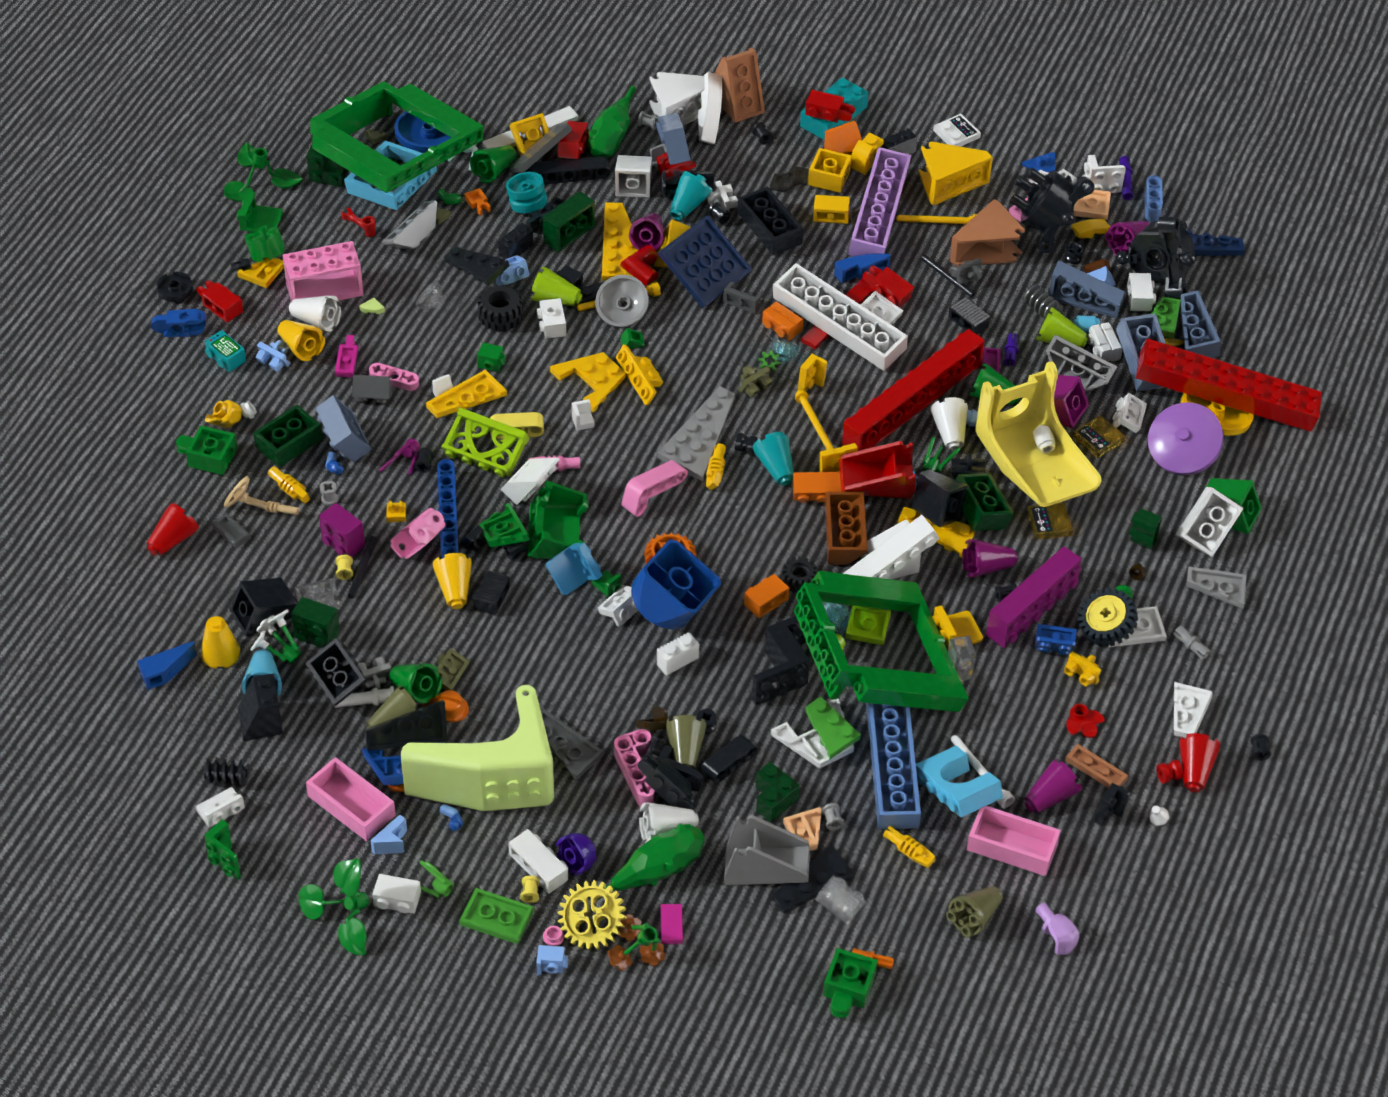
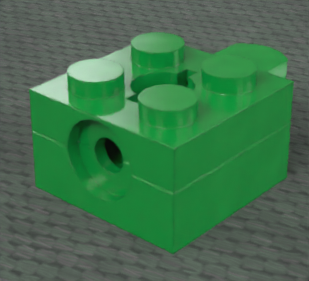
M201 425L194 438L181 435L176 440L177 451L187 456L188 467L224 475L238 449L235 433Z
M836 948L823 989V997L832 999L830 1012L833 1016L846 1018L850 1013L852 1005L865 1008L877 972V959Z

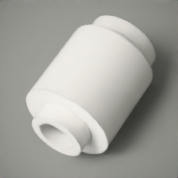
M1045 425L1037 426L1032 435L1038 450L1043 454L1052 452L1055 449L1056 442L1050 427Z

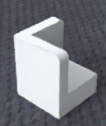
M589 399L572 403V419L577 431L594 427Z

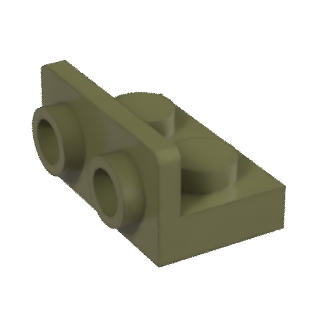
M452 648L446 654L442 652L436 660L439 663L437 665L439 676L442 677L441 688L445 691L452 690L470 662Z

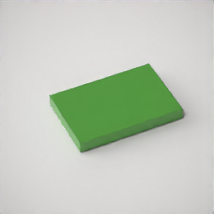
M475 888L459 920V925L519 944L534 913V906Z

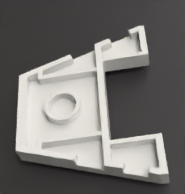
M838 698L837 700L833 699L827 702L844 718ZM787 722L771 729V735L819 769L854 752V745L852 744L832 759H829L816 730L812 729L797 736Z

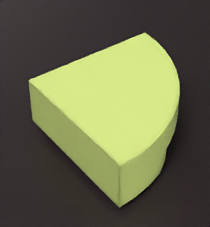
M375 298L359 305L360 310L367 314L368 312L376 314L385 312L384 307Z

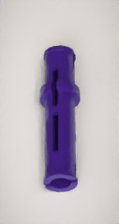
M1122 156L1119 158V164L1124 165L1126 169L1122 186V198L1124 200H1131L1133 192L1130 158Z

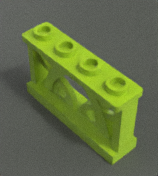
M459 408L457 417L441 447L445 455L452 459L457 457L468 465L472 463L478 465L484 471L492 470L500 477H511L516 463L530 438L526 431ZM463 422H466L465 433L459 432ZM477 427L482 428L480 433L476 432ZM489 431L492 432V440L497 447L490 451L479 453L474 445L473 438H481ZM500 435L504 436V438L500 440L502 444H500L497 441V437ZM465 437L466 440L458 442V444H463V447L461 449L454 448L453 443L455 439ZM517 441L514 451L511 453L509 448ZM506 452L509 455L508 463L505 465L498 464L497 460L500 458L504 460L502 453Z

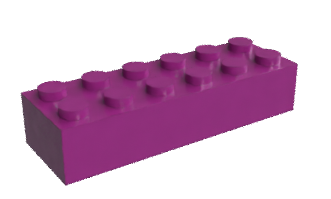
M1063 546L990 610L986 636L1003 648L1010 643L1013 644L1022 632L1025 633L1034 621H1039L1043 613L1047 610L1050 611L1059 599L1062 600L1071 588H1076L1079 583V573L1082 569V558Z

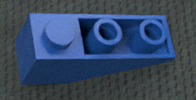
M194 641L137 661L140 675L147 690L168 683L197 656Z

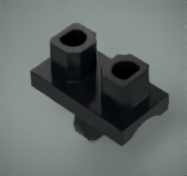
M967 454V459L952 458L951 472L954 480H956L958 474L986 473L985 459H972L971 454Z

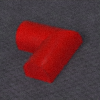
M646 245L620 264L623 269L641 281L645 286L658 279V272L649 266L657 260V252L651 245Z

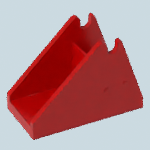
M897 441L842 455L839 459L841 492H864V496L912 499L916 487V474H913L912 467L913 442L903 445V441Z

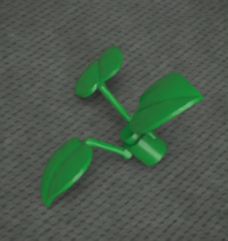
M246 142L238 152L237 161L244 167L252 166L247 183L245 185L240 181L227 183L224 187V196L230 200L241 202L243 198H246L248 191L253 192L248 186L250 185L255 167L262 169L267 165L270 175L273 176L271 182L283 189L297 185L303 178L285 168H277L273 172L270 161L267 160V150L264 148H254Z
M356 858L341 861L334 868V882L337 887L341 888V893L347 895L345 899L323 901V889L318 885L309 884L300 889L298 901L303 914L313 920L322 916L324 912L323 905L344 903L345 908L353 912L346 917V923L341 924L338 928L339 941L348 952L355 955H366L365 926L361 920L352 918L360 913V909H364L369 905L368 895L365 892H358L361 878V860Z

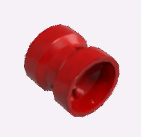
M1178 759L1170 761L1169 764H1157V776L1162 784L1168 783L1172 779H1183V768Z

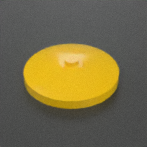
M1183 393L1181 403H1196L1212 411L1221 424L1223 435L1234 436L1242 434L1249 429L1253 421L1254 415L1185 393Z

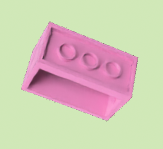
M353 241L283 254L286 286L291 302L298 298L328 295L336 296L338 300L364 296L361 265Z

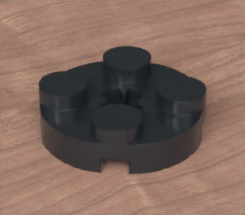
M177 271L173 272V275L167 276L165 274L161 276L157 281L158 296L166 301L177 304L183 303L193 292L191 278L186 273Z

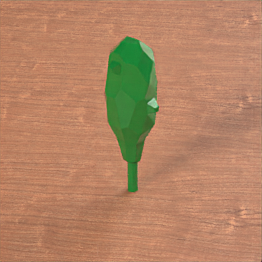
M631 86L624 98L619 99L612 106L604 109L595 120L592 129L589 130L587 141L590 154L608 158L613 156L619 149L630 125L628 113L630 100L637 90L635 86Z
M680 823L677 825V828L658 834L633 853L629 861L611 879V883L606 888L612 886L613 891H622L646 884L656 886L659 880L683 871L701 856L705 842L702 831L690 824L683 825Z

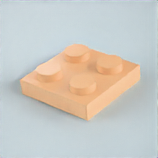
M1094 190L1092 194L1079 199L1074 205V216L1107 220L1111 192Z

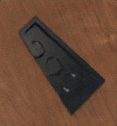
M830 844L809 862L808 882L785 883L772 894V899L781 912L785 914L853 879L854 872L835 847Z

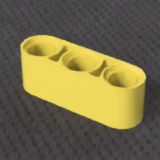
M538 412L494 414L490 417V419L526 431L529 437H539L544 433L543 415ZM501 435L497 437V439L504 438V436Z

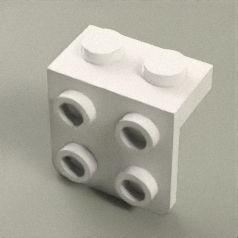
M1088 155L1087 162L1084 163L1085 175H1082V177L1086 176L1091 179L1095 185L1094 190L1120 193L1126 169L1124 165L1098 167L1095 155ZM1085 183L1083 184V186L1085 185L1087 189L1089 185Z

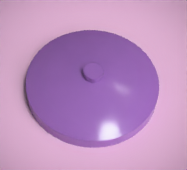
M1179 403L1166 408L1155 418L1148 433V446L1153 459L1161 468L1176 475H1192L1207 469L1218 458L1224 440L1221 424L1215 414L1208 408L1196 403Z

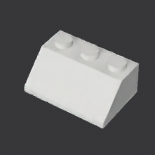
M1206 487L1175 535L1191 546L1213 557L1244 508L1214 488Z

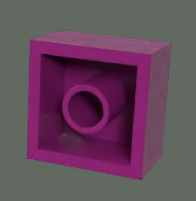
M334 503L319 515L321 539L325 545L335 549L337 554L353 557L365 548L363 522L339 504Z

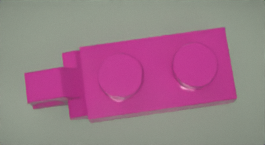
M347 335L346 343L339 346L335 377L353 378L358 355V345H355L354 335Z

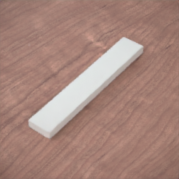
M570 106L544 116L549 131L557 124H567L568 121L578 120L577 113ZM511 130L482 142V146L485 149L505 145L516 146ZM523 134L524 141L527 140L525 134Z

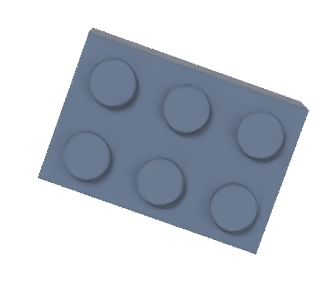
M334 395L316 407L319 414L317 418L325 427L323 431L330 438L331 441L329 443L335 451L339 450L345 459L349 458L354 463L371 450L353 411Z

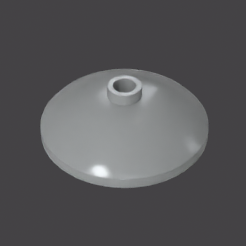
M617 275L609 278L601 285L596 295L595 304L598 314L607 324L614 327H628L637 323L645 315L649 305V296L645 286L637 278L630 275ZM627 302V306L622 307V303Z

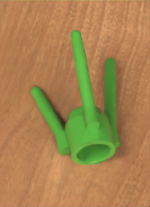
M421 860L419 863L435 877L432 883L434 890L420 886L421 891L432 894L437 898L441 895L447 897L451 893L454 883L440 873L430 862Z

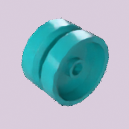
M523 172L514 175L506 182L509 203L513 211L517 213H532L546 205L548 198L544 189L543 177L536 172Z

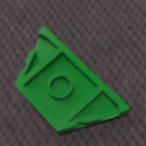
M510 502L504 505L506 510L502 513L495 512L490 518L479 524L484 530L482 533L490 547L530 540L527 531Z

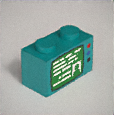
M223 330L205 340L207 356L213 358L221 368H225L228 372L246 362L245 349Z

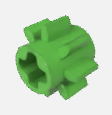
M770 350L769 354L763 351L762 356L764 358H758V361L762 364L759 369L768 366L769 369L775 372V365H780L781 363L777 361L779 354H772V350ZM771 358V362L773 363H771V365H767L768 363L765 360Z

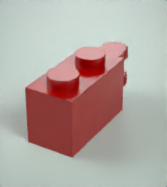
M812 90L806 101L805 115L836 123L839 120L850 121L852 119L851 114L855 112L853 105L844 103V97L817 90Z
M873 265L869 268V272L866 271L862 274L863 279L871 285L872 291L878 292L899 308L912 296L914 286L888 267L882 271Z
M207 280L205 282L207 289L202 286L196 288L198 294L202 296L203 306L226 323L243 312L242 299L240 296L232 293L226 286Z

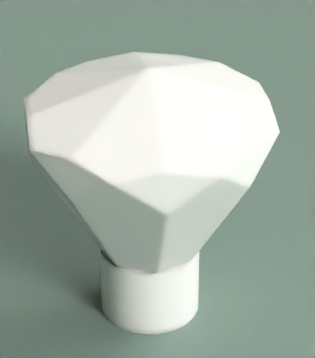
M1153 806L1149 815L1150 821L1157 826L1166 824L1169 819L1168 810L1163 807Z

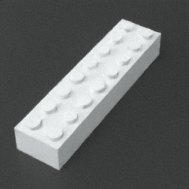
M797 263L773 284L774 299L883 371L907 349L908 336Z

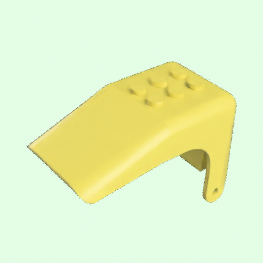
M1052 361L1046 363L1044 371L1029 375L1028 382L1003 390L1000 385L992 387L990 382H984L980 394L975 428L977 436L1001 472L1042 507L1092 492L1102 482L1100 474L1073 442L1058 419L1054 406V392L1058 371ZM1023 398L1015 407L1000 412L1010 401ZM1040 425L1050 427L1056 442L1055 449L1047 454H1043L1038 450L1032 435L1035 428Z

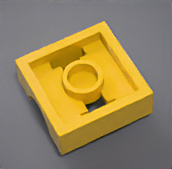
M543 113L509 125L520 156L543 137L540 127L544 135L549 132ZM523 134H525L526 141L523 139Z

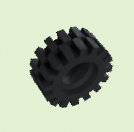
M793 557L792 562L787 560V563L783 565L782 581L789 586L790 591L795 589V593L801 589L804 582L811 583L817 574L816 564L813 565L812 560L808 562L806 557L804 560H801L802 557H798V560ZM801 572L806 574L807 576L796 577L793 574Z

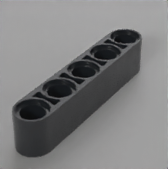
M593 156L579 159L535 162L525 172H536L543 177L544 184L604 179L610 175L608 159L605 156Z

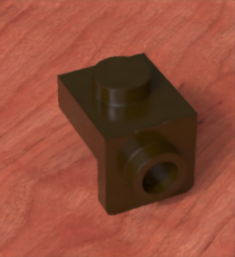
M658 706L653 707V718L636 720V728L647 730L650 734L656 733V730L666 729V722L669 719L668 709Z

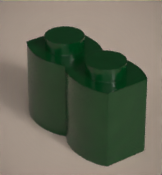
M1141 508L1138 513L1135 512L1131 519L1133 525L1128 534L1131 535V542L1152 550L1159 536L1162 517Z

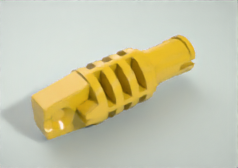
M721 443L714 446L713 456L709 459L706 487L710 490L719 486L724 473L726 446Z
M275 466L269 469L268 475L294 500L298 498L304 504L310 500L308 493L305 491L306 487L290 474H284Z
M892 826L885 830L883 837L897 845L898 851L914 862L929 868L936 860L935 856L924 845L911 836L901 834Z

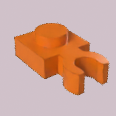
M480 188L464 193L467 203L472 209L477 208L479 215H483L482 209L491 212L488 198Z

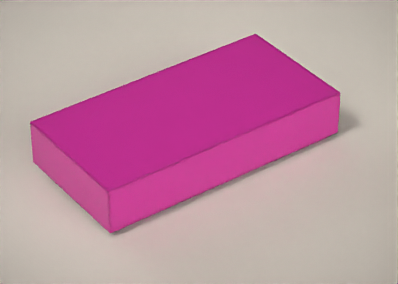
M661 904V944H683L682 904Z

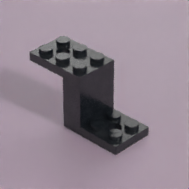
M796 616L766 627L764 652L774 667L753 675L752 701L755 705L768 702L772 698L783 696L792 690L800 689L808 684L810 660L800 644L806 642V639Z

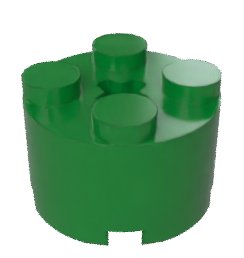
M263 225L258 228V231L244 236L254 262H262L265 257H269L270 260L285 252V245L278 227L268 228V225Z

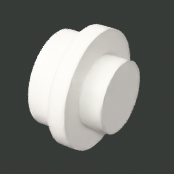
M249 401L241 403V414L245 418L253 419L257 413L253 404Z

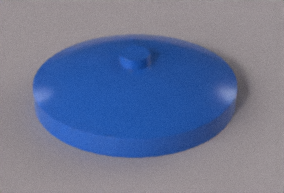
M407 111L403 112L395 122V136L398 142L404 147L418 152H426L430 146L436 147L451 138Z

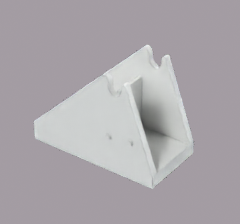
M657 72L659 79L650 77V82L658 101L657 103H654L652 100L649 101L654 115L660 117L678 112L682 125L698 119V110L702 108L701 92L705 90L704 76Z

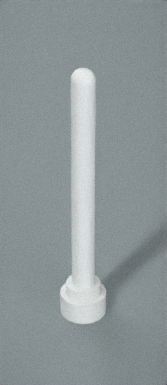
M953 735L951 741L967 754L969 763L979 775L982 776L988 773L957 735ZM1002 789L1003 798L997 800V802L1005 809L1014 803L1015 797L1010 791Z

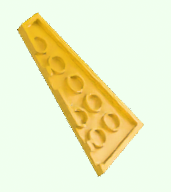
M605 202L602 281L617 275L632 276L620 266L624 259L638 251L629 239V231L632 224L623 203Z

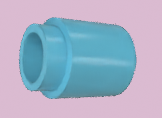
M1078 315L1077 319L1073 320V323L1089 334V328L1093 325H1100V319L1095 318V316Z

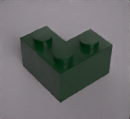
M311 145L306 155L309 181L342 187L345 182L344 179L349 174L348 170L312 149Z
M772 762L766 764L756 773L755 787L762 792L757 796L756 811L772 823L799 800L800 784Z

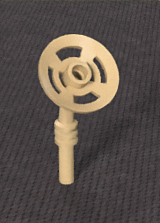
M248 476L244 477L233 488L224 502V507L226 508L240 501L241 503L244 502L265 509L266 512L299 514L298 507L280 505L279 502L274 501L265 502L248 496L246 492L250 481Z

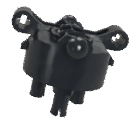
M1031 168L1027 178H1030L1037 184L1029 182L1021 175L1017 178L1019 181L1016 180L1014 182L1015 186L1026 192L1028 200L1026 201L1015 193L1009 202L1021 209V220L1031 226L1030 231L1041 232L1036 239V245L1042 253H1049L1054 248V235L1059 226L1074 223L1073 206L1079 199L1092 194L1095 185L1090 178L1083 176L1073 186L1071 176L1069 175L1065 178L1056 171H1051L1044 176L1034 168ZM1084 183L1089 185L1087 189L1083 188L1082 185ZM1042 242H1045V243L1047 242L1048 245H1047V246H1046V245H1043V246H1042Z
M1159 217L1158 221L1150 223L1135 236L1128 248V253L1126 251L1117 253L1116 261L1121 265L1129 262L1131 269H1134L1136 273H1151L1152 281L1165 285V297L1181 300V294L1187 293L1185 271L1196 262L1194 243L1186 230L1187 224L1185 222L1182 224L1183 221L1179 220L1178 217Z

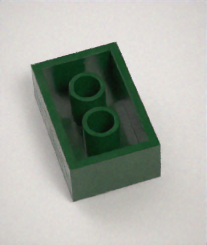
M579 191L562 204H559L551 212L545 214L543 217L544 243L559 253L594 228L595 201Z
M298 404L253 432L255 447L278 468L322 440L321 424Z
M958 474L956 480L968 485L962 512L973 531L1006 529L1014 513L991 474Z

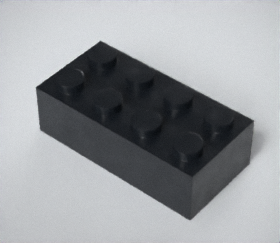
M768 186L738 198L737 213L772 255L803 244L804 228Z

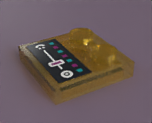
M1099 415L1073 431L1072 437L1099 458L1123 443L1126 436Z
M1065 502L1046 507L1039 505L1027 507L1035 540L1072 536L1073 529Z

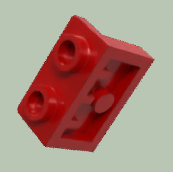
M667 152L656 157L660 176L663 171H666V177H673V171H690L696 167V163L691 160L670 165Z

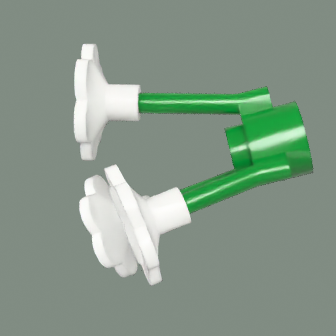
M288 609L276 616L271 615L260 623V626L256 629L260 636L251 647V651L260 646L279 657L282 662L287 661L289 664L301 656V652L298 650L300 647L295 643L285 625L284 616L289 612ZM276 622L279 627H282L290 641L289 644H286L276 632L277 630L274 627ZM268 631L284 647L281 650L283 654L269 646V643L264 640L265 632Z

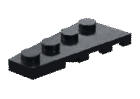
M459 247L452 248L444 256L446 263L459 270L463 269L464 273L473 275L478 281H484V284L487 286L510 266L508 260Z
M441 700L365 729L367 751L402 747L407 743L448 741L445 701Z

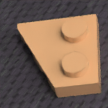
M821 807L783 818L787 831L809 841L810 851L818 849Z

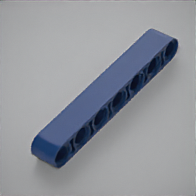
M449 459L441 460L437 465L439 512L443 515L444 522L446 523L445 527L440 531L441 559L445 558V554L459 553L455 467L453 461Z

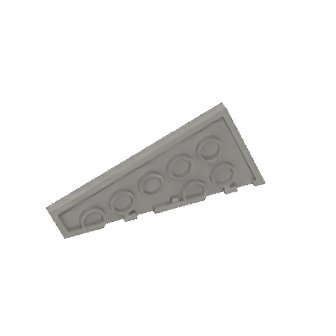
M719 386L657 452V458L664 462L674 460L684 467L689 475L703 482L709 459L713 456L714 446L719 442L721 431L725 426L726 418L735 400V393Z

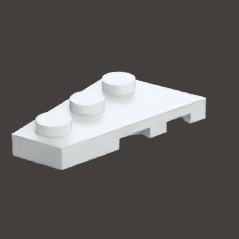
M1174 682L1175 736L1186 738L1187 734L1197 733L1212 699V691Z

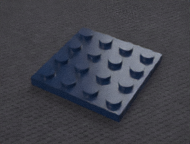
M708 215L658 253L660 258L702 308L724 293V289L731 281L734 283L738 282L752 270Z

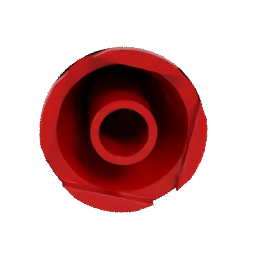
M171 503L166 508L146 543L148 546L147 550L154 556L163 555L199 529L197 522L191 515L189 517L185 515V510L177 504Z
M1190 733L1184 739L1182 736L1179 742L1184 786L1188 791L1194 793L1200 792V790L1205 788L1220 750V742L1216 738L1215 742L1210 740V736L1206 734Z

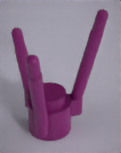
M412 438L408 439L403 447L379 471L382 472L403 454L407 458L413 457L408 475H411L418 458L417 452L420 449L418 441Z

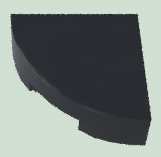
M245 258L230 265L232 270L248 267L251 263L249 258Z

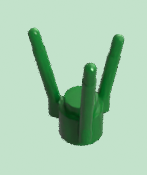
M932 437L926 457L923 460L922 472L932 470L940 473L943 467L960 451V448L958 447L940 465L938 457L943 450V446H940L935 456L930 458L935 442V437Z

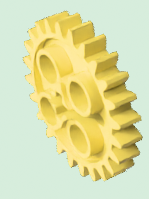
M593 880L591 886L585 881L583 888L576 884L577 891L570 888L571 896L564 895L563 897L567 900L566 903L559 904L564 908L562 911L557 912L563 916V918L558 920V923L564 924L560 930L567 932L564 937L566 939L572 938L571 943L573 945L579 941L578 947L581 949L585 944L588 950H591L592 945L599 950L600 943L607 947L608 939L615 942L613 935H621L617 930L618 927H625L620 922L627 919L625 915L621 914V912L626 910L624 906H620L624 900L622 898L616 899L619 893L617 891L612 893L613 887L608 886L606 888L604 882H601L599 887L595 880ZM588 897H591V909L593 912L596 913L595 915H593V921L596 927L595 934L593 933V921L588 917L591 915ZM600 898H604V905L600 908H597V900ZM584 902V909L576 912L577 904ZM602 919H608V925L605 928H600ZM583 923H587V930L583 933H580V925Z

